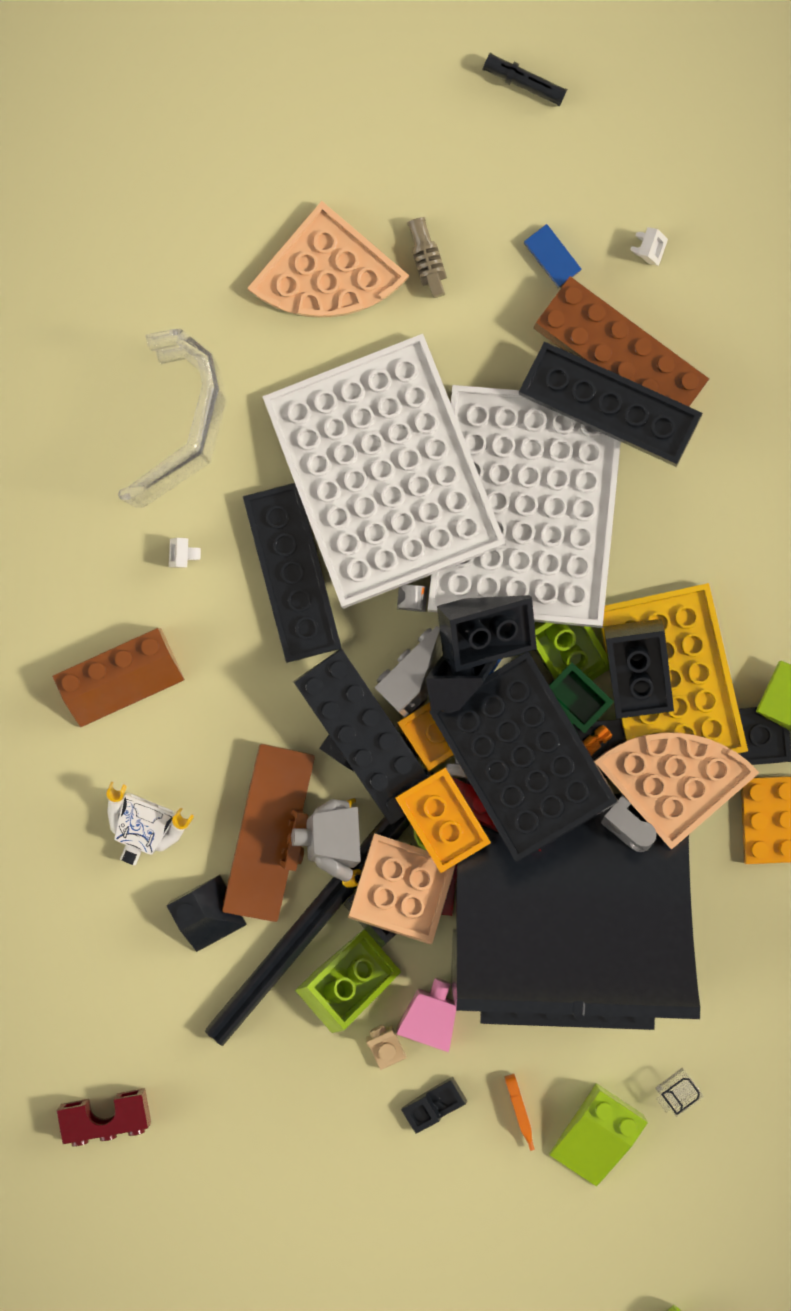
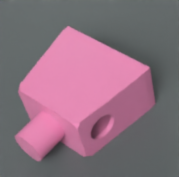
M435 978L430 992L417 989L397 1026V1035L449 1052L456 1014L454 1001L446 998L451 983Z

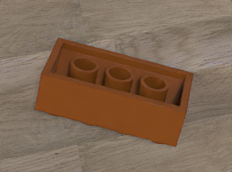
M156 628L52 676L65 705L80 728L185 680L162 628Z

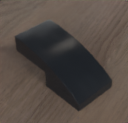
M452 1076L402 1107L401 1111L415 1134L438 1123L443 1116L466 1105L467 1099Z

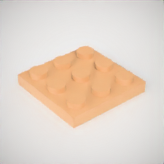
M374 833L348 918L432 944L455 865L440 873L427 850Z

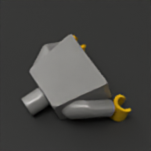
M352 798L347 801L330 799L315 809L314 813L307 820V829H292V846H307L308 860L315 862L317 867L333 877L342 880L345 887H357L358 883L355 881L354 876L361 875L362 872L360 869H350L360 863L358 807H351L352 804L356 803V799Z

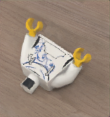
M111 782L106 792L110 830L115 834L114 840L125 844L120 860L131 865L137 864L141 852L152 855L155 851H164L179 841L184 830L194 818L192 814L189 819L183 818L181 816L182 808L175 812L128 792L125 794L127 789L125 784H123L121 791H117L113 788L114 782Z

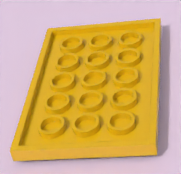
M709 583L605 605L603 628L600 629L606 654L604 626L662 619L665 630L674 711L621 718L626 741L656 733H684L710 739L738 754L747 752L746 739Z

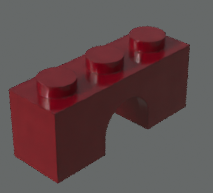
M145 1088L117 1093L114 1098L115 1115L106 1119L99 1118L92 1112L89 1099L61 1104L56 1111L62 1143H71L72 1147H77L89 1143L90 1139L100 1138V1141H109L117 1138V1134L128 1132V1136H136L145 1133V1129H148L151 1124Z

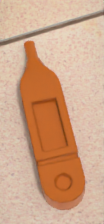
M515 1074L504 1076L521 1132L528 1143L530 1151H533L535 1148L532 1142L531 1125Z

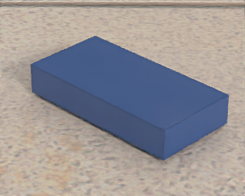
M548 224L524 241L525 246L558 288L565 284L570 276L574 277L582 270Z

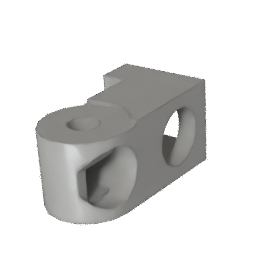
M403 585L399 587L397 610L425 612L428 587Z
M622 795L618 800L619 803L615 804L608 811L601 824L637 852L647 851L656 839V830L652 824L640 821L628 810L631 803Z

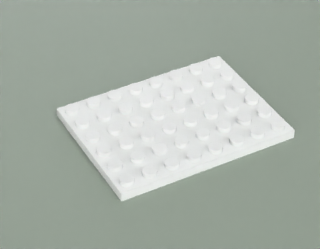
M423 334L263 396L343 609L506 546Z
M452 385L451 406L506 546L432 574L428 612H438L437 606L464 598L530 595L533 602L534 622L603 628L621 442L520 396L519 390Z

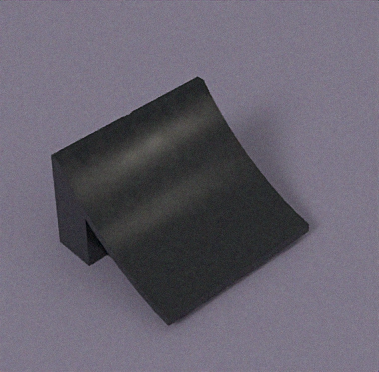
M623 794L614 795L616 796L617 800H619ZM631 804L628 810L640 821L646 822ZM610 807L543 847L541 851H537L520 862H516L501 835L481 825L491 843L457 863L456 929H453L451 990L456 1011H479L480 1024L655 1030V1018L700 1019L701 1007L696 973L691 907L689 835L671 850L656 833V839L647 851L637 852L601 824L604 816L612 808Z

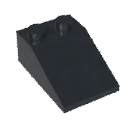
M530 595L464 598L437 606L443 658L455 672L537 649L533 602Z
M662 619L604 626L616 719L674 711L665 630Z

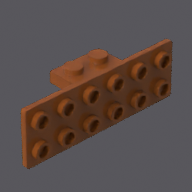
M266 744L259 745L222 906L224 913L272 922L278 921L289 870L296 871L297 865L302 863L304 857V848L302 846H292L291 834L292 829H307L309 815L303 811L315 759L313 754Z

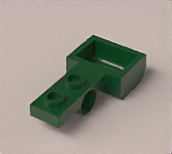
M570 662L549 684L571 723L575 724L583 733L614 703L573 662Z

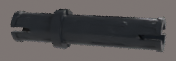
M491 52L482 69L504 79L508 85L513 83L557 104L559 107L568 90L519 67V63L515 61L512 64L493 55Z

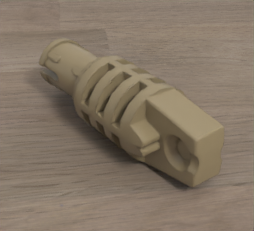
M420 217L408 222L415 244L412 253L422 285L429 284L433 297L438 298L445 295L441 280L446 279L447 276L438 246L435 241H431L425 217Z

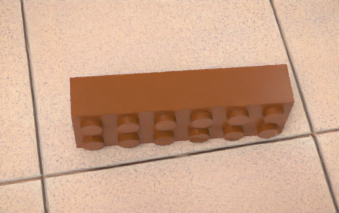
M571 276L533 327V329L559 348L686 406L692 404L709 381L707 376Z

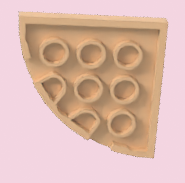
M321 201L247 289L260 300L289 313L308 317H337L359 312L379 303L395 292L409 278V275Z
M656 733L633 738L618 744L594 760L596 765L628 799L646 822L653 825L656 833L671 850L760 773L746 759L726 746L704 737L684 733Z

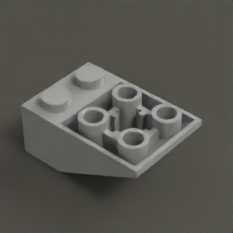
M438 626L433 630L431 628L427 629L419 637L418 641L420 643L413 650L407 649L397 660L399 664L392 671L390 669L384 671L377 679L378 684L374 687L404 717L412 714L427 700L426 678L442 654L440 628Z

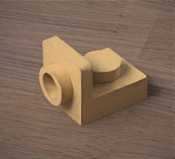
M380 1025L369 1031L370 1035L366 1037V1043L370 1047L380 1070L406 1059V1054L392 1025L389 1027Z

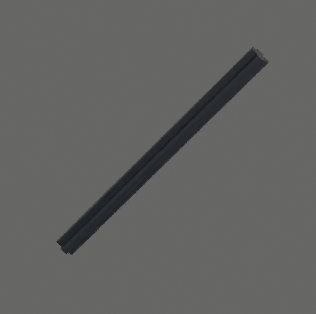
M426 768L424 769L428 777L434 774L432 771L427 772ZM406 815L392 825L389 824L384 816L360 845V863L350 869H360L362 872L374 833L397 840L410 825ZM361 875L354 876L357 883H359ZM333 877L205 1030L207 1035L213 1038L219 1045L224 1046L357 887L347 888L343 885L342 880Z

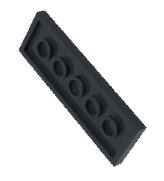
M545 341L519 390V395L675 467L678 466L703 414Z
M295 483L243 496L286 663L342 649L308 517Z
M339 649L298 677L293 683L389 824L392 825L405 816L395 797L428 778V776L343 649Z

